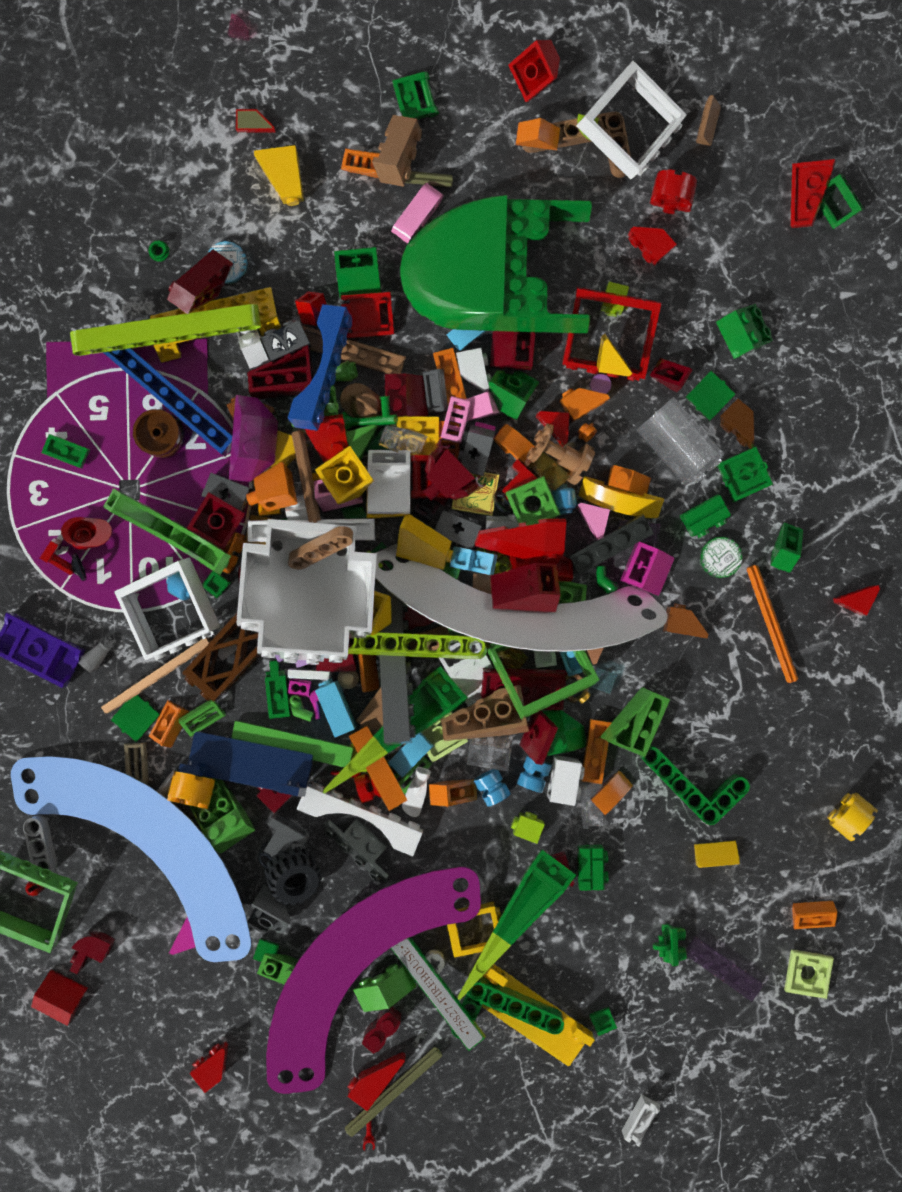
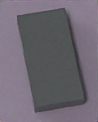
M443 369L423 372L428 413L448 411Z

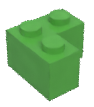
M392 964L385 969L386 972L384 974L377 975L374 978L368 976L359 981L360 985L354 988L353 991L364 1012L389 1009L417 987L413 977L404 965Z

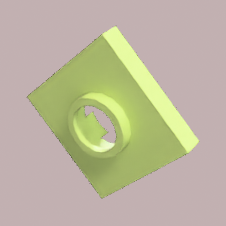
M791 949L784 990L789 993L827 999L834 958L829 955ZM806 965L814 968V975L810 979H803L801 977L802 968Z

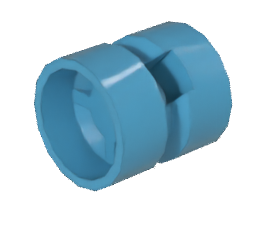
M527 756L523 765L525 771L520 773L517 784L529 790L542 793L546 784L544 777L549 776L552 765L545 761L543 765L536 764L530 756Z
M498 768L491 769L474 779L478 790L484 792L482 797L487 807L495 805L511 795L506 783H501L503 778Z

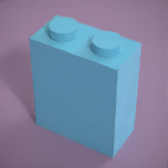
M332 678L318 684L319 688L315 692L334 737L354 730L357 723L338 680L333 682Z

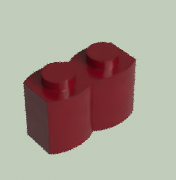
M393 1006L389 1009L381 1010L377 1020L370 1023L365 1029L362 1045L373 1054L378 1052L384 1046L386 1039L392 1036L399 1028L401 1013Z

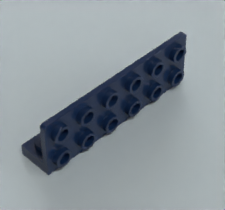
M195 732L188 764H180L178 772L305 797L313 755Z

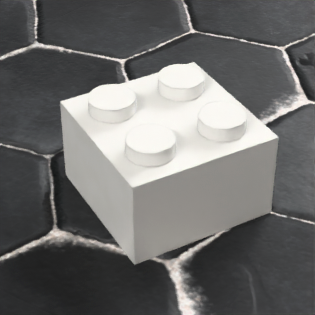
M553 755L547 797L550 802L575 806L576 800H580L581 788H579V779L583 780L585 768L582 767V763L578 758Z

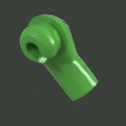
M291 696L289 707L292 714L311 722L314 712L304 709L300 696Z

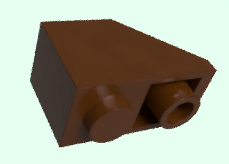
M737 399L720 416L721 427L729 434L732 432L742 446L745 447L747 445L752 449L754 447V411Z

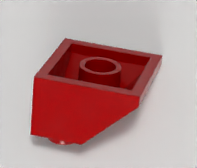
M536 40L508 64L525 102H529L557 78L560 57L552 40Z

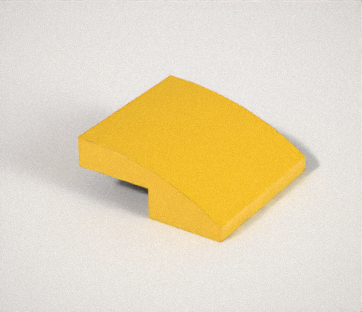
M397 416V450H410V456L429 455L439 441V417Z

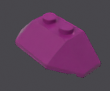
M236 395L229 480L251 482L275 463L278 420L258 398Z

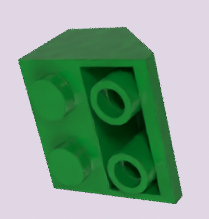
M376 247L334 251L340 299L343 295L381 293Z
M756 304L735 310L716 321L734 359L773 341L771 331L766 326L762 318V312Z

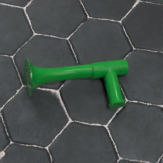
M390 396L380 397L382 415L353 418L347 412H342L346 432L350 431V428L354 426L397 424V415H390Z

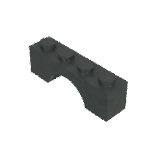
M641 514L608 535L569 554V557L580 575L654 533L645 516Z

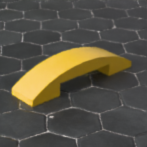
M586 476L583 478L578 494L579 497L600 507L636 517L643 514L645 518H658L664 502V498L646 493L643 496L606 486L604 481Z

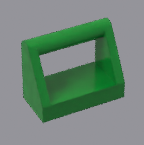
M839 174L829 181L826 190L836 184L852 212L838 221L824 198L820 205L822 213L833 230L865 210L843 174Z

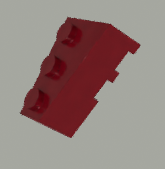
M214 249L211 250L178 280L171 283L167 300L187 314L218 298L234 263Z
M309 346L302 347V350L293 354L289 353L284 355L282 359L273 363L271 361L247 372L251 397L267 399L299 395L314 378Z

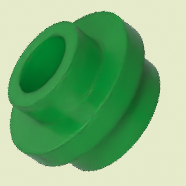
M157 240L150 244L148 252L154 261L162 262L169 257L170 249L165 242ZM158 249H163L161 255L156 254Z

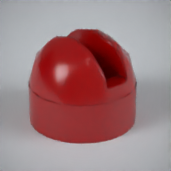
M28 881L25 890L28 895L37 896L43 891L44 887L37 884L38 888L31 891L30 887L36 883Z

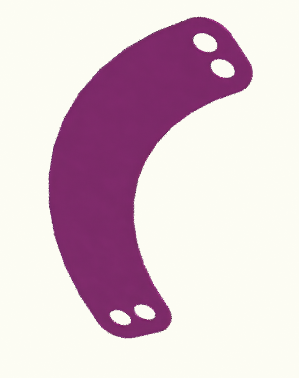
M455 867L431 871L383 888L358 902L335 919L313 941L288 977L274 1010L266 1052L267 1082L272 1090L281 1094L312 1091L322 1084L325 1078L326 1043L332 1019L349 987L376 958L411 936L439 926L466 922L478 914L481 906L480 882L477 874L472 869ZM465 878L468 881V888L462 892L456 891L453 888V883L456 879ZM460 897L469 900V907L465 911H458L454 907L455 901ZM311 1068L314 1071L313 1078L308 1081L300 1079V1070ZM283 1070H289L293 1073V1079L288 1083H282L278 1079V1074Z

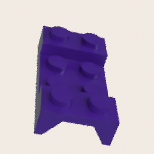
M12 612L6 613L4 616L5 624L0 631V657L61 688L67 687L85 649L44 631Z

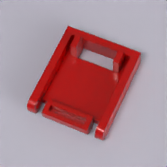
M391 292L341 296V300H350V304H341V307L347 308L352 317V326L350 328L352 333H347V338L394 334ZM381 303H387L389 324H381L379 307Z

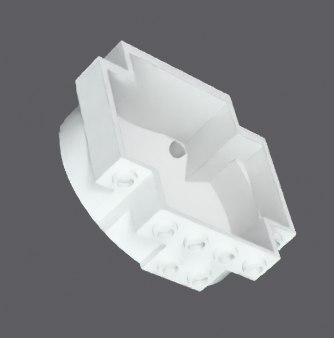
M268 519L266 545L243 543L237 626H241V629L259 632L257 654H262L264 658H275V655H280V659H284L286 663H297V660H306V664L317 665L319 661L323 662L324 658H329V662L341 663L342 659L346 660L348 657L349 638H366V635L371 634L377 553L355 552L356 526ZM339 526L349 527L353 530V542L348 547L305 569L297 570L288 565L289 553Z

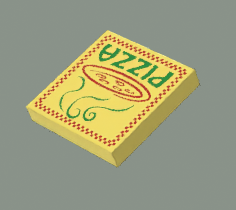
M484 472V476L478 479V483L480 485L486 483V486L468 497L453 499L452 509L492 516L495 504L493 495L497 490L499 475Z

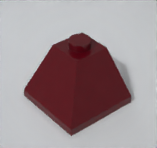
M208 492L187 529L224 550L245 513Z

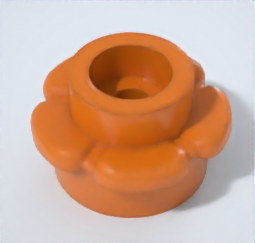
M583 424L578 430V438L583 439L585 442L590 441L597 432V429L593 427L594 424Z

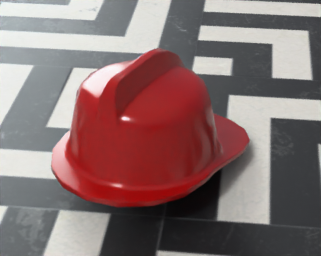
M74 517L68 519L63 524L61 535L68 544L79 550H86L105 544L112 535V528L107 521L102 519Z

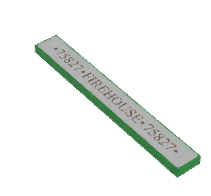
M411 937L391 947L392 951L468 1051L485 1039L486 1035Z

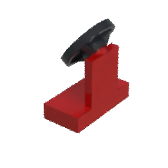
M518 459L511 466L518 474L507 486L498 488L493 495L496 507L506 514L514 513L506 492L538 479ZM501 490H502V492L504 493V494H497L498 491H501ZM497 498L502 499V502L508 505L509 510L503 508Z
M58 538L51 540L39 559L46 563H51L69 575H78L82 582L86 581L87 575L78 554H72V561L69 563L56 555L63 541Z

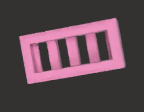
M451 396L441 434L442 439L462 443L472 401ZM454 404L466 407L465 411L453 408ZM456 413L464 416L463 419L451 416V414ZM450 421L460 423L461 427L449 425ZM447 431H456L459 432V435L457 436L447 433Z

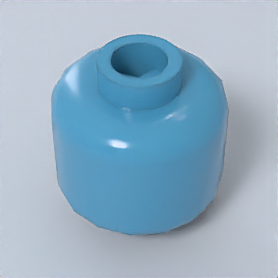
M567 484L556 485L555 490H552L551 493L560 514H572L573 510L577 507L575 490L568 488Z
M180 572L167 578V590L171 595L183 601L191 599Z

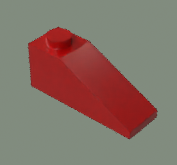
M401 1052L362 1071L357 1078L354 1076L347 1086L349 1088L347 1097L368 1111L403 1065L406 1054Z

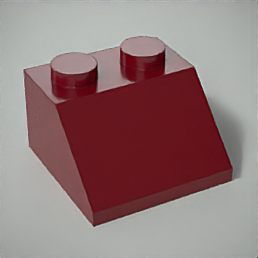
M406 373L385 374V396H390V415L428 417L423 376Z

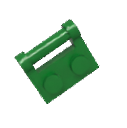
M421 72L392 80L401 116L418 120L426 117H435L439 114L429 85L430 77L428 72ZM417 83L421 84L427 108L421 109L415 87Z

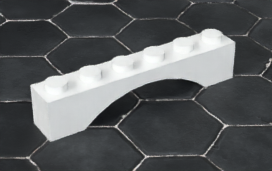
M316 782L308 783L306 795L301 797L297 810L314 817L332 813H344L361 817L379 828L388 838L394 849L411 856L414 855L423 833V829L420 828L419 824L412 821L408 823L403 822L401 817L392 813L389 815L381 813L382 810L372 805H370V808L366 807L356 798H351L350 800L344 798L343 794L336 790L323 793V785Z

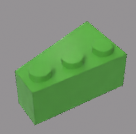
M641 687L600 737L614 745L645 757L670 699Z

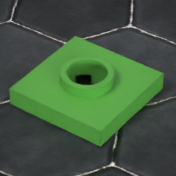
M545 476L506 492L518 524L526 522V526L538 524L540 519H553L561 515ZM530 496H537L541 500V506L536 511H530L526 507V500Z

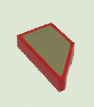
M236 109L237 133H275V127L257 109Z

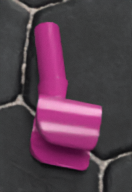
M313 690L309 698L314 707L315 719H320L317 702L319 699L315 690Z

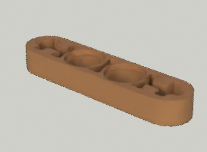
M339 526L289 553L288 565L297 570L305 569L348 547L353 542V530L349 527Z

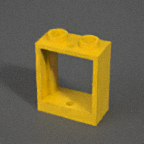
M494 902L481 904L477 915L491 913L495 928L501 917L500 908H495ZM468 907L460 908V909H456V910H458V911H465L466 909H468ZM457 924L447 925L454 958L483 951L487 942L461 947Z

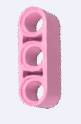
M425 183L396 221L391 232L408 244L411 238L425 225L434 213L444 195L428 183Z

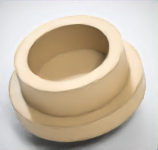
M344 671L338 675V682L345 689L355 687L359 681L356 671Z

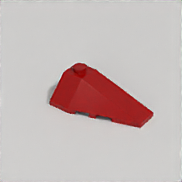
M540 519L538 524L526 526V522L519 523L518 527L511 529L502 526L480 530L475 540V546L535 563H559L565 550L566 519Z

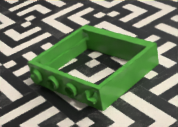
M492 643L488 649V654L521 720L587 689L599 681L585 651H573L585 678L523 706L498 656L499 653L512 647Z
M0 851V872L4 870L65 895L53 932L0 911L1 934L51 953L60 940L78 882Z

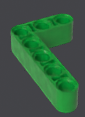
M650 745L649 750L655 751V757L652 760H647L646 756L640 755V758L707 825L716 824L750 789L748 780L735 774L730 776L711 796L706 798L655 746ZM663 765H669V772L662 775L660 768ZM678 780L684 781V786L681 789H675V783ZM742 780V787L739 790H735V782ZM695 794L698 795L697 803L690 804V797ZM722 795L728 796L725 804L719 803V798ZM709 809L713 810L712 817L705 819L704 813Z
M481 977L473 985L482 986L483 989L481 991H475L471 988L460 1000L463 1007L466 1004L474 1005V1009H466L474 1021L482 1004L550 1034H559L564 1029L563 1014L558 1009L508 987H503L500 984L494 985L485 977ZM495 993L502 995L498 1000L493 999L491 996ZM513 1002H519L521 1003V1006L518 1008H513L511 1004ZM533 1010L540 1011L538 1016H532L530 1013ZM554 1018L560 1020L557 1024L549 1023ZM452 1030V1034H453L456 1038H458V1036H457V1035L455 1034V1032Z

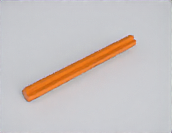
M758 565L749 566L747 573L785 679L788 683H793L798 680V676Z

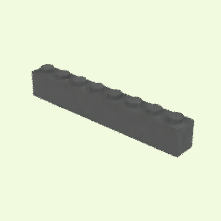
M375 578L376 591L391 597V624L378 633H409V621L405 620V612H408V606L390 593ZM390 640L387 643V649H393L396 646V640ZM410 642L408 644V650H411ZM379 655L384 743L386 745L412 743V738L416 737L415 725H411V716H414V704H410V695H413L412 682L409 683L408 674H412L411 661L408 662L407 656Z

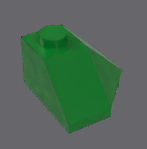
M496 371L488 385L498 410L506 416L517 420L539 381L522 371H514L513 374Z
M562 710L542 711L558 727L547 755L571 752L586 747L584 726Z

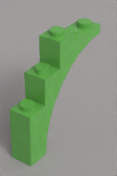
M113 488L103 506L108 511L157 536L220 575L228 566L231 556L218 546L178 522L162 515L155 509Z

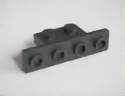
M329 819L321 825V828L324 829V834L330 839H334L343 852L349 853L358 866L364 867L374 881L382 883L389 877L375 863V860L387 846L358 819L354 820L344 833Z

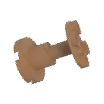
M547 423L543 431L539 430L534 438L536 444L534 448L532 447L529 450L526 458L531 462H535L544 451L558 459L557 464L568 469L566 480L576 485L583 478L579 475L583 471L587 472L595 455V451H593L595 448L585 444L577 451L568 445L564 448L550 441L553 425Z

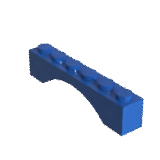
M322 304L317 320V325L323 339L322 359L318 371L310 384L293 399L288 419L295 428L318 431L320 423L324 420V409L330 400V389L335 383V373L337 366L341 363L342 349L347 343L348 329L352 326V317L346 307Z

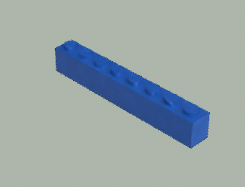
M131 348L103 352L221 455L227 456L231 451L232 435Z

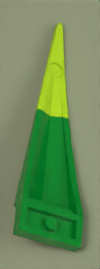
M441 666L427 676L413 691V695H410V704H414V716H411V725H415L416 735L451 714L468 698ZM382 726L326 786L323 793L329 792L402 744L386 745L384 743V729Z
M542 849L526 869L462 987L458 1000L473 987L506 950L565 892L575 878L576 874Z

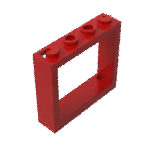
M577 287L571 314L579 313L581 298L651 311L639 369L630 367L632 375L627 376V379L632 381H639L640 378L645 379L661 308L660 301ZM568 333L562 364L572 370L584 368L587 369L586 372L598 374L597 361L570 357L575 333ZM607 373V376L619 378V375Z

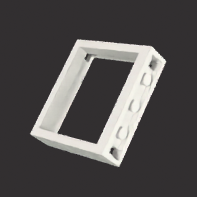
M632 61L576 126L625 175L632 179L637 174L641 176L649 167L647 165L648 161H654L660 154L658 149L661 146L664 148L671 141L670 135L672 132L676 134L682 127L681 121L687 114ZM626 81L669 123L637 163L594 121L596 116Z
M190 558L177 561L114 591L145 660L152 657L155 660L161 659L166 656V651L169 650L170 654L182 649V644L185 643L188 647L197 643V638L200 636L206 639L215 635L213 631L221 627ZM180 572L204 628L162 647H158L135 593Z

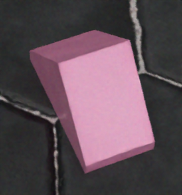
M485 392L465 399L472 401L467 421L503 413L498 410L492 392ZM461 406V410L465 411L466 407Z
M585 503L578 504L576 508L596 540L602 538L610 510Z

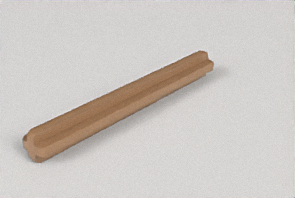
M301 430L292 432V440L308 521L317 523V521H321L319 506L315 499L314 481L305 435Z

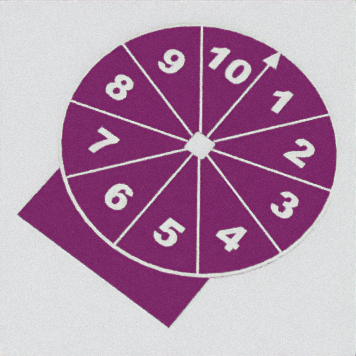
M192 339L177 343L181 351V358L165 362L160 361L154 345L131 348L228 433L233 434V423L217 403L208 396L207 339ZM46 342L47 399L30 417L14 447L7 477L9 515L16 538L24 554L44 579L56 589L76 601L101 610L123 612L114 591L186 558L191 559L202 584L213 570L157 536L111 513L103 506L113 488L120 491V480H139L140 500L138 501L187 528L205 498L201 495L210 473L229 480L231 451L226 457L221 455L104 353L77 356L73 355L71 342ZM151 409H161L179 420L185 435L184 443L176 454L167 458H156L141 451L135 444L133 425L143 412ZM48 434L90 449L83 469L41 453ZM231 480L250 489L253 488L252 481ZM223 491L222 495L225 498H230L231 494H229L228 491ZM247 503L243 519L235 530L236 533L245 534L251 511L249 503ZM74 517L96 518L105 520L110 524L112 535L101 546L79 550L63 540L61 527L68 519ZM58 538L63 541L56 555L69 563L72 561V554H78L87 575L86 581L82 582L78 575H69L51 563H46L39 559L51 540ZM167 578L135 593L143 612L162 609L183 600L168 592Z

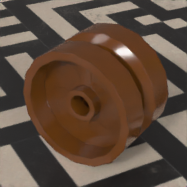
M151 409L145 411L136 419L133 425L135 444L141 451L156 458L173 456L181 449L184 443L185 432L182 424L176 417L164 410Z

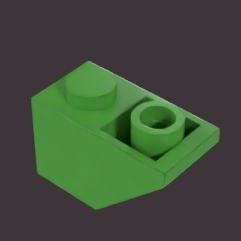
M265 953L257 974L285 985L299 959L288 955Z

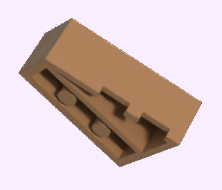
M393 115L385 132L387 139L385 143H380L378 147L381 150L379 157H374L372 163L381 183L404 187L406 179L410 178L411 161L416 157V144L421 139L422 129L419 127L417 119Z

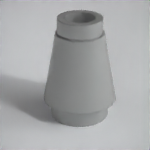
M100 642L81 656V660L78 663L89 673H92L94 670L97 671L110 650Z

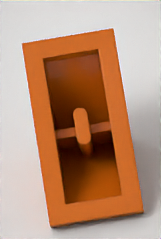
M542 118L519 122L516 145L557 151L560 128Z

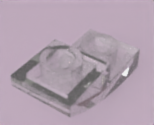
M386 426L378 445L397 453L399 449L408 450L414 455H420L428 436L404 428Z

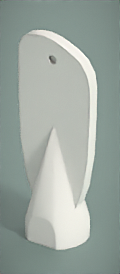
M422 767L416 768L415 777L405 794L408 801L402 804L403 810L412 817H417L420 814L426 795L427 780L431 774L430 770Z

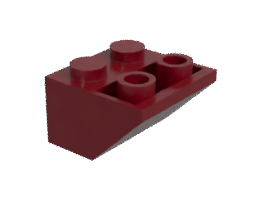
M493 331L490 367L531 371L535 332Z

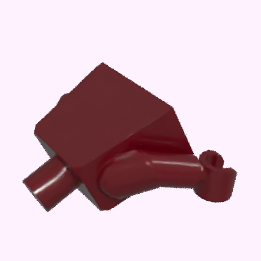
M440 438L435 448L428 455L425 471L427 473L426 478L431 484L423 493L431 501L439 493L446 499L450 497L455 500L468 497L485 487L486 483L483 485L478 483V479L481 476L479 475L475 478L448 450L450 444L446 447L441 445L443 439Z

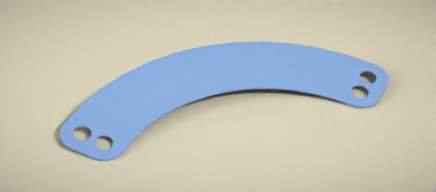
M48 756L22 758L13 765L11 770L15 802L21 811L30 815L58 814L90 820L124 836L155 862L177 892L191 925L196 950L203 959L210 962L234 961L244 958L249 953L251 937L246 914L236 886L225 864L204 834L171 801H167V798L137 779L93 762ZM24 769L34 771L35 780L33 783H26L22 779ZM28 789L36 790L39 795L38 801L34 804L29 803L25 798V793ZM234 934L239 937L240 946L237 949H231L227 946L226 938L228 935ZM210 936H215L220 941V948L216 951L210 950L206 945V940Z

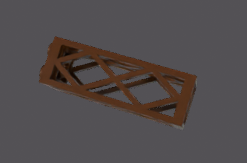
M237 613L182 672L186 676L184 680L192 687L197 686L201 690V696L207 701L212 700L214 702L222 698L261 655L257 654L256 647L246 658L249 641L258 638L259 634L250 635L251 630L240 629L239 639L223 643L238 627ZM238 644L233 670L214 675L219 649ZM229 676L221 686L215 681Z

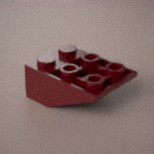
M532 563L490 576L493 609L556 612L561 595L557 564Z

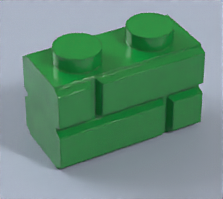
M717 494L679 516L690 536L694 537L697 535L698 538H701L709 533L708 529L715 525L718 528L728 522L726 518L730 517L731 514L721 496Z
M600 844L577 845L579 890H605V884H608L609 880L608 871H604V863H608V851L604 850V847Z

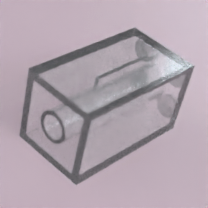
M674 397L636 430L685 486L690 483L692 485L698 483L706 476L704 473L706 470L710 471L722 462L720 458L724 453Z

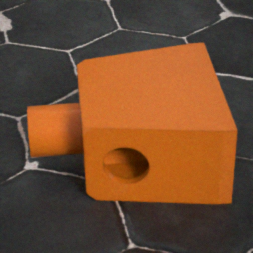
M283 462L255 477V491L246 494L247 501L251 506L259 503L266 511L298 504L292 472Z

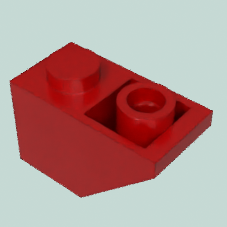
M632 227L628 233L630 243L635 248L638 247L643 252V258L654 266L673 251L677 245L666 231L661 228Z
M227 1041L221 1045L217 1043L209 1050L210 1054L204 1058L200 1056L192 1063L193 1068L189 1074L204 1093L218 1084L225 1074L229 1045Z

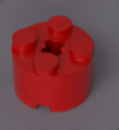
M675 170L659 171L655 178L650 204L663 208V212L667 214H675V211L690 212L697 187V179L686 172H682V175H677Z

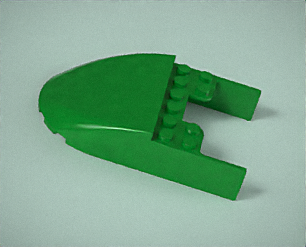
M507 195L479 199L455 207L422 227L406 246L400 267L404 293L411 302V306L422 317L425 316L433 321L434 324L444 328L479 331L588 333L590 315L548 313L547 283L541 278L526 277L527 240H541L545 238L549 232V221L589 222L592 201L507 199Z

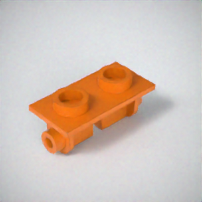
M234 532L223 550L231 556L228 566L223 572L230 574L234 570L239 557L232 555L233 551L241 553L243 543L246 541L244 539L245 535Z

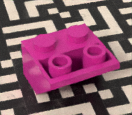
M638 542L634 545L620 581L659 596L674 557L657 548Z

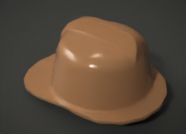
M354 383L348 385L343 390L340 398L342 408L353 418L382 415L380 396L367 386Z

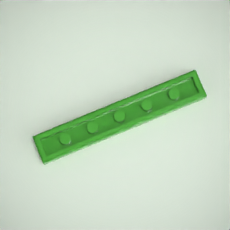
M238 720L234 723L232 739L312 754L314 761L345 767L353 759L355 750L351 746Z

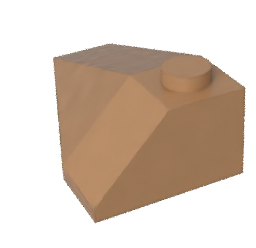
M514 686L523 706H525L521 686ZM506 688L498 689L488 697L481 698L465 709L462 708L441 720L444 741L529 732L527 717L521 720Z

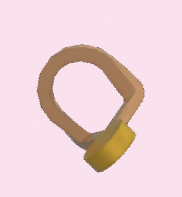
M567 674V678H566V680H567L568 678H572V677H573V678H576V679H578V680L583 679V678H582L581 676H579L578 674L573 675V676H570V677H569L568 674ZM589 688L584 689L581 695L575 698L570 696L567 700L571 703L577 701L581 704L590 697Z

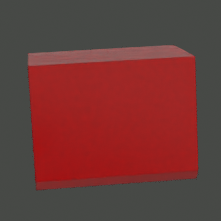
M51 969L34 994L31 1007L68 1026L88 988Z

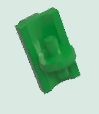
M662 924V935L658 936L659 942L653 943V949L659 950V957H663V962L670 963L674 967L679 966V961L687 959L685 948L682 946L678 947V941L685 940L686 930L681 927Z

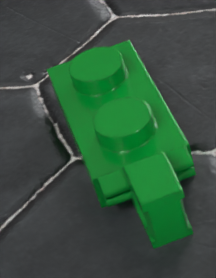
M270 660V671L266 672L265 677L269 719L290 717L285 670H280V664L277 660Z

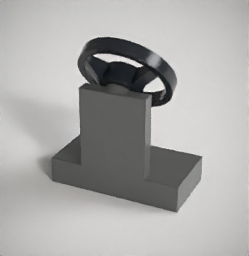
M274 813L268 825L276 829L271 840L265 842L259 849L258 858L261 865L268 868L261 857H267L272 861L271 857L274 854L278 855L280 850H287L294 841L304 846L310 833L279 814ZM266 846L265 852L261 853L263 847Z

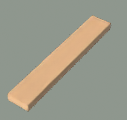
M210 637L200 640L102 706V710L104 713L114 711L202 652L212 640Z

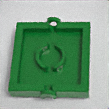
M757 447L717 464L723 478L722 481L725 483V487H727L733 502L773 485L766 470L768 465L765 461H762Z

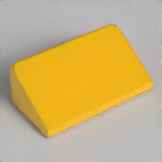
M736 841L694 844L695 861L699 868L740 864Z

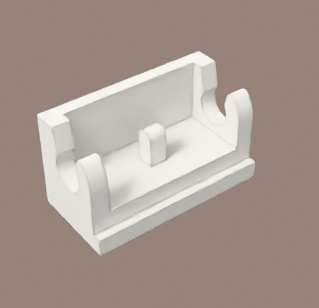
M644 1095L640 1096L622 1129L626 1141L630 1142L632 1139L640 1147L644 1134L654 1116L660 1111V1104Z

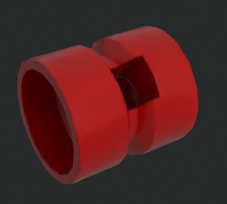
M363 774L354 777L356 789L362 803L374 800L376 795L379 798L381 797L370 776ZM369 782L372 783V786H373V789H374V790H370V789H369V786H368V783H369Z

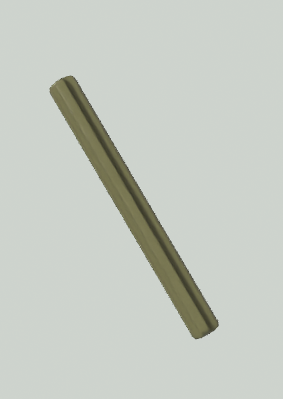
M433 1047L386 1089L368 1111L364 1109L345 1126L346 1133L351 1137L358 1133L443 1056L440 1049Z

